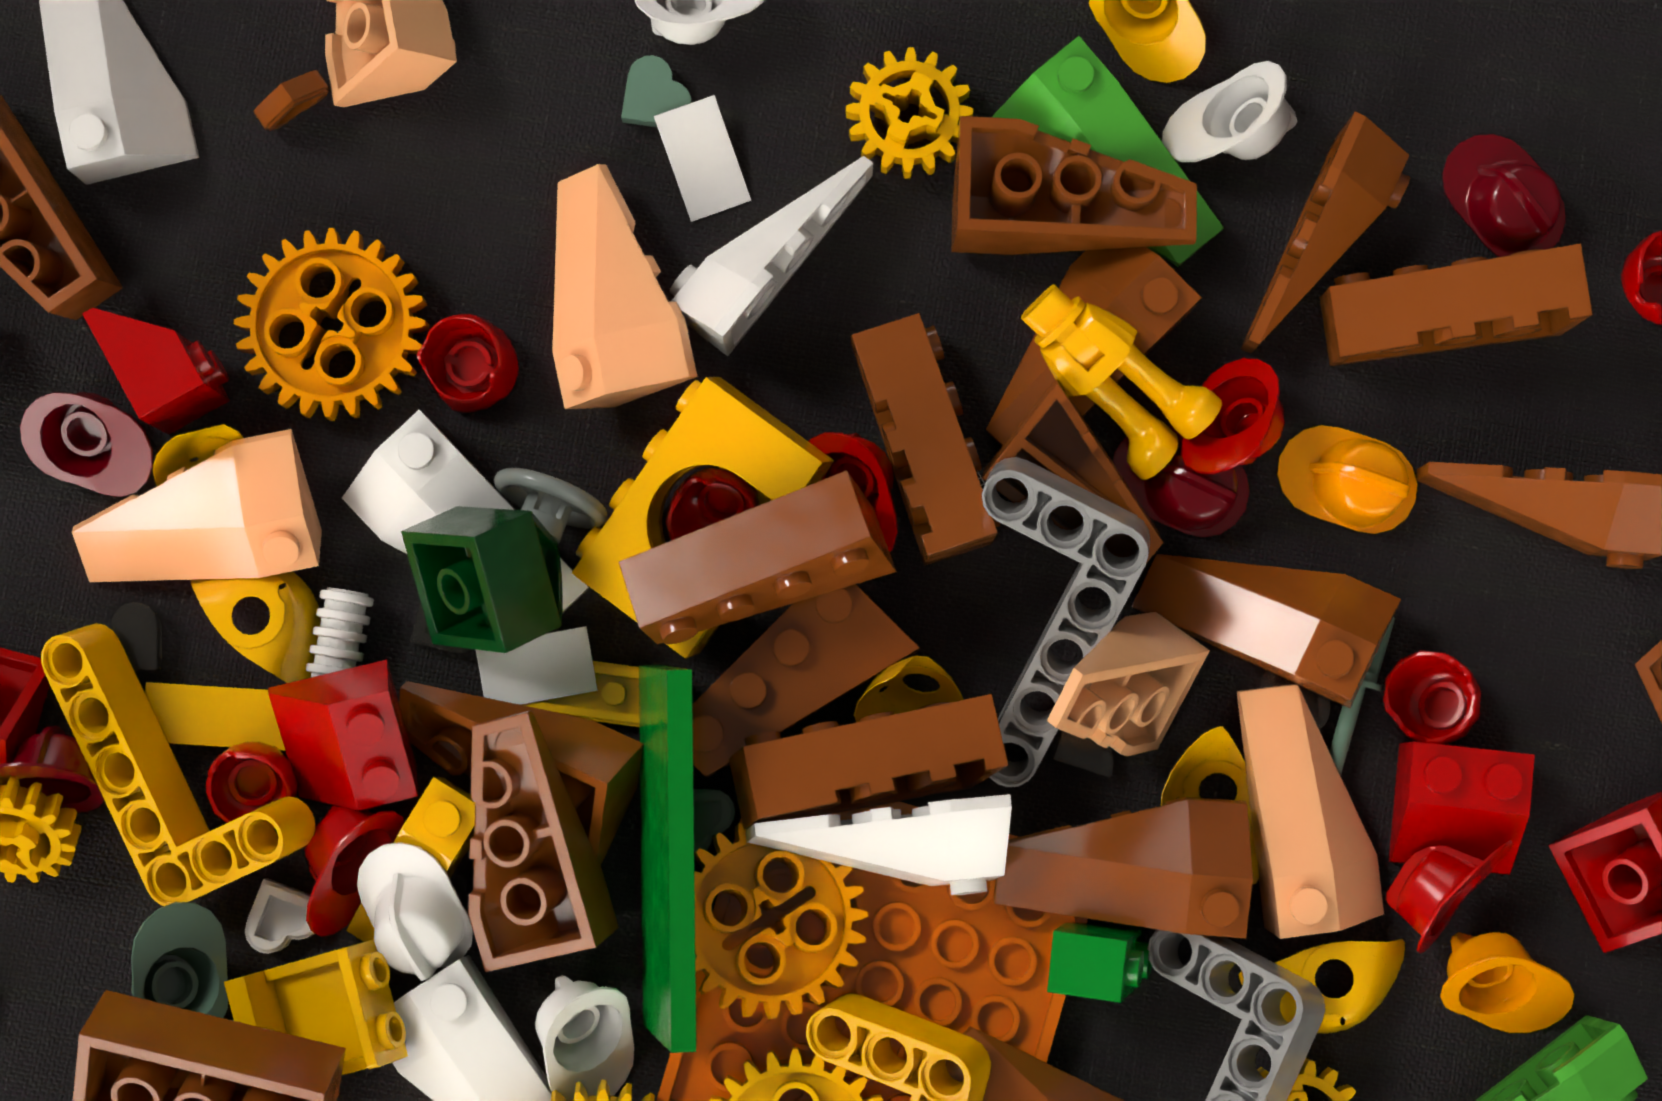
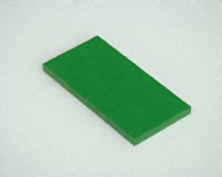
M665 665L639 666L640 742L644 744L640 766L643 1025L671 1053L696 1052L692 670Z

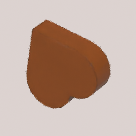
M318 70L310 71L282 82L255 108L254 114L265 130H275L294 119L299 113L320 102L328 94L329 86Z

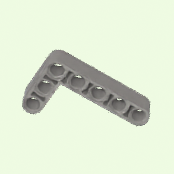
M1012 457L1005 458L996 463L989 472L984 484L982 501L988 515L996 521L1079 562L997 718L1003 744L1011 742L1019 744L1028 754L1027 758L1021 761H1008L1007 767L989 777L998 785L1005 787H1018L1031 779L1058 731L1057 728L1047 722L1053 708L1041 712L1033 710L1027 706L1024 696L1030 692L1040 691L1048 694L1056 703L1073 668L1111 631L1146 565L1150 548L1149 529L1145 522L1137 515L1028 460ZM1004 478L1018 479L1027 488L1028 497L1021 502L1012 503L1005 501L999 496L996 490V483ZM1066 505L1074 507L1082 515L1083 523L1076 529H1061L1051 519L1050 513L1052 510ZM1123 533L1135 539L1139 549L1129 557H1118L1108 551L1105 541L1114 534ZM1086 587H1098L1108 594L1111 601L1101 609H1091L1080 602L1078 593ZM1068 639L1078 644L1083 654L1075 660L1065 661L1055 656L1050 646L1058 640Z
M1156 930L1150 938L1148 945L1149 961L1154 970L1168 980L1242 1019L1205 1101H1287L1323 1021L1325 1002L1320 990L1308 980L1227 937L1191 935ZM1184 937L1189 940L1192 948L1191 959L1186 966L1181 963L1178 956V947ZM1235 964L1240 967L1244 978L1242 988L1237 994L1232 991L1228 980L1229 972ZM1286 992L1292 994L1297 1008L1294 1018L1289 1023L1283 1018L1280 1011L1281 998ZM1261 1047L1268 1052L1271 1058V1069L1266 1078L1259 1074L1255 1064L1256 1054Z

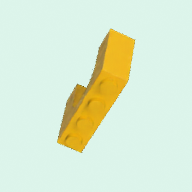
M705 377L702 383L695 380L689 385L676 405V410L681 412L673 426L668 432L664 429L660 430L649 442L642 455V458L647 463L636 480L628 478L621 484L609 503V507L614 510L602 529L594 527L585 536L576 551V555L581 560L572 571V574L636 622L637 619L619 561L666 543L662 527L664 505L674 485L685 474L703 465L722 467L740 476L769 499L774 500L821 481L834 462L832 458L721 377ZM719 626L700 631L687 641L666 645L685 659L701 653Z

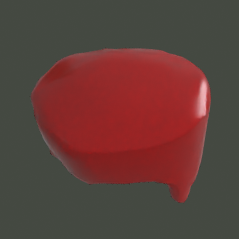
M458 314L441 319L430 329L424 343L417 352L419 363L440 398L453 411L462 414L487 409L505 398L511 392L518 376V359L510 339L502 329L496 327L485 318L472 314Z

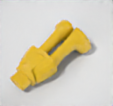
M1055 284L1048 287L1021 316V319L1037 333L1034 341L1040 347L1041 355L1054 378L1058 380L1067 395L1087 396L1121 427L1129 439L1127 462L1132 471L1142 480L1155 476L1170 462L1177 451L1178 437L1163 421L1149 413L1110 377L1116 369L1131 380L1160 408L1173 428L1185 439L1189 440L1203 432L1214 421L1222 407V400L1214 392L1201 386L1182 385L1152 363L1133 343L1137 330L1127 321L1097 305L1085 304L1079 296L1070 300Z

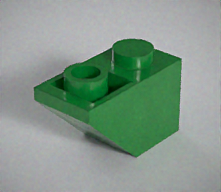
M1108 923L1062 924L1053 931L1047 992L1121 1003L1134 989L1140 987L1142 978L1148 979L1150 976L1152 965L1149 961V942H1144L1145 928Z

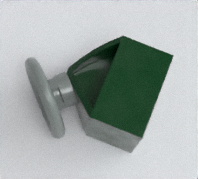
M504 468L497 472L494 477L495 487L506 499L521 507V510L457 506L402 530L401 534L432 643L435 645L508 653L562 626V572L558 543H560L566 525L584 529H593L594 527L604 525L608 514L603 504L586 491L553 476L523 468Z

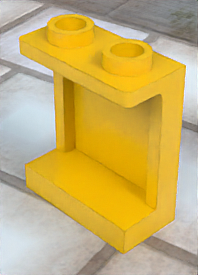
M374 939L224 981L234 1021L344 1047L346 1050L342 1075L367 1068L374 1069L408 1057L404 1043L406 1039L405 1026L402 1018L396 1012L389 986V965L384 956L377 951Z

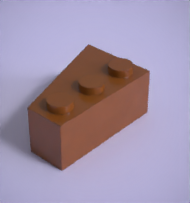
M1055 379L985 467L982 479L986 481L989 472L995 464L1005 458L1018 457L1028 460L1141 518L1150 533L1148 562L1163 544L1159 531L1058 380ZM1004 478L996 483V490L1013 503L1021 502L1028 497L1027 488L1018 479ZM1059 506L1050 513L1054 524L1061 529H1076L1083 523V517L1080 512L1071 506ZM1123 533L1114 534L1105 541L1108 551L1118 557H1129L1139 549L1135 539Z

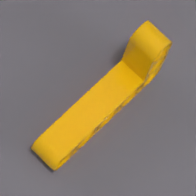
M95 623L53 636L45 643L41 651V664L44 673L139 875L154 901L161 906L174 902L192 901L272 864L305 847L310 842L315 832L313 813L303 801L290 796L279 798L216 829L209 830L128 656L112 629L106 625Z
M853 993L838 997L818 1010L809 1019L806 1026V1038L809 1047L816 1056L826 1062L911 1094L910 1101H983L990 1075L991 1061L988 1051L984 1046L970 1036ZM835 1016L840 1017L847 1023L851 1032V1039L841 1035L835 1024ZM890 1038H895L901 1042L906 1050L907 1060H902L895 1055L891 1049ZM946 1059L958 1064L963 1072L964 1082H959L951 1077L946 1068Z

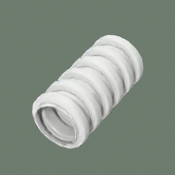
M331 587L320 591L319 597L325 599L324 607L317 608L316 616L321 617V624L313 628V634L318 636L317 645H310L309 650L310 653L315 654L314 662L307 663L306 667L307 672H312L311 677L356 667L357 661H363L364 654L358 651L360 643H366L367 635L362 634L363 625L370 624V617L365 616L366 607L373 606L374 599L368 597L369 594Z

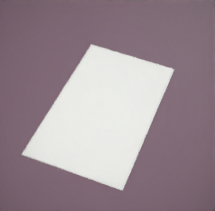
M715 95L654 116L691 222L751 201Z
M586 626L546 633L508 653L476 650L483 696L486 698L522 705L598 691Z

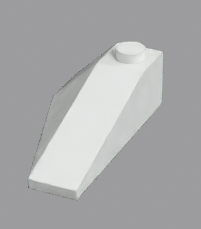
M39 0L54 113L66 167L72 174L88 185L199 158L187 102L131 15L124 0Z
M862 156L707 256L698 268L691 264L687 266L677 277L669 291L675 296L671 302H677L686 324L726 356H729L873 176V162Z
M420 410L412 415L374 451L342 497L381 541L406 554L407 551L401 534L402 530L454 507L515 510ZM560 558L563 614L589 587L572 574L573 570Z
M1008 794L928 802V806L912 809V814L901 815V809L886 807L852 814L851 820H840V815L828 814L754 823L746 829L747 843L788 851L928 886L950 885L951 895L987 892L986 881H991L1005 875L1012 810L1011 796Z
M469 955L458 959L394 1002L396 1012L402 1018L405 1026L406 1039L404 1043L408 1057L392 1063L398 1073L433 1101H551L552 1092L546 1075Z

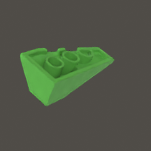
M1080 36L1076 37L1033 72L992 116L994 118L1022 119L1038 125V130L1069 142L1074 138L1090 144L1091 150L1123 162L1131 159L1190 181L1116 78ZM1197 191V236L1195 244L1147 248L1179 267L1223 231L1224 227Z
M1586 1015L1475 1101H1634L1638 1097L1635 1089L1645 1082L1648 1077L1627 1033L1621 1025Z

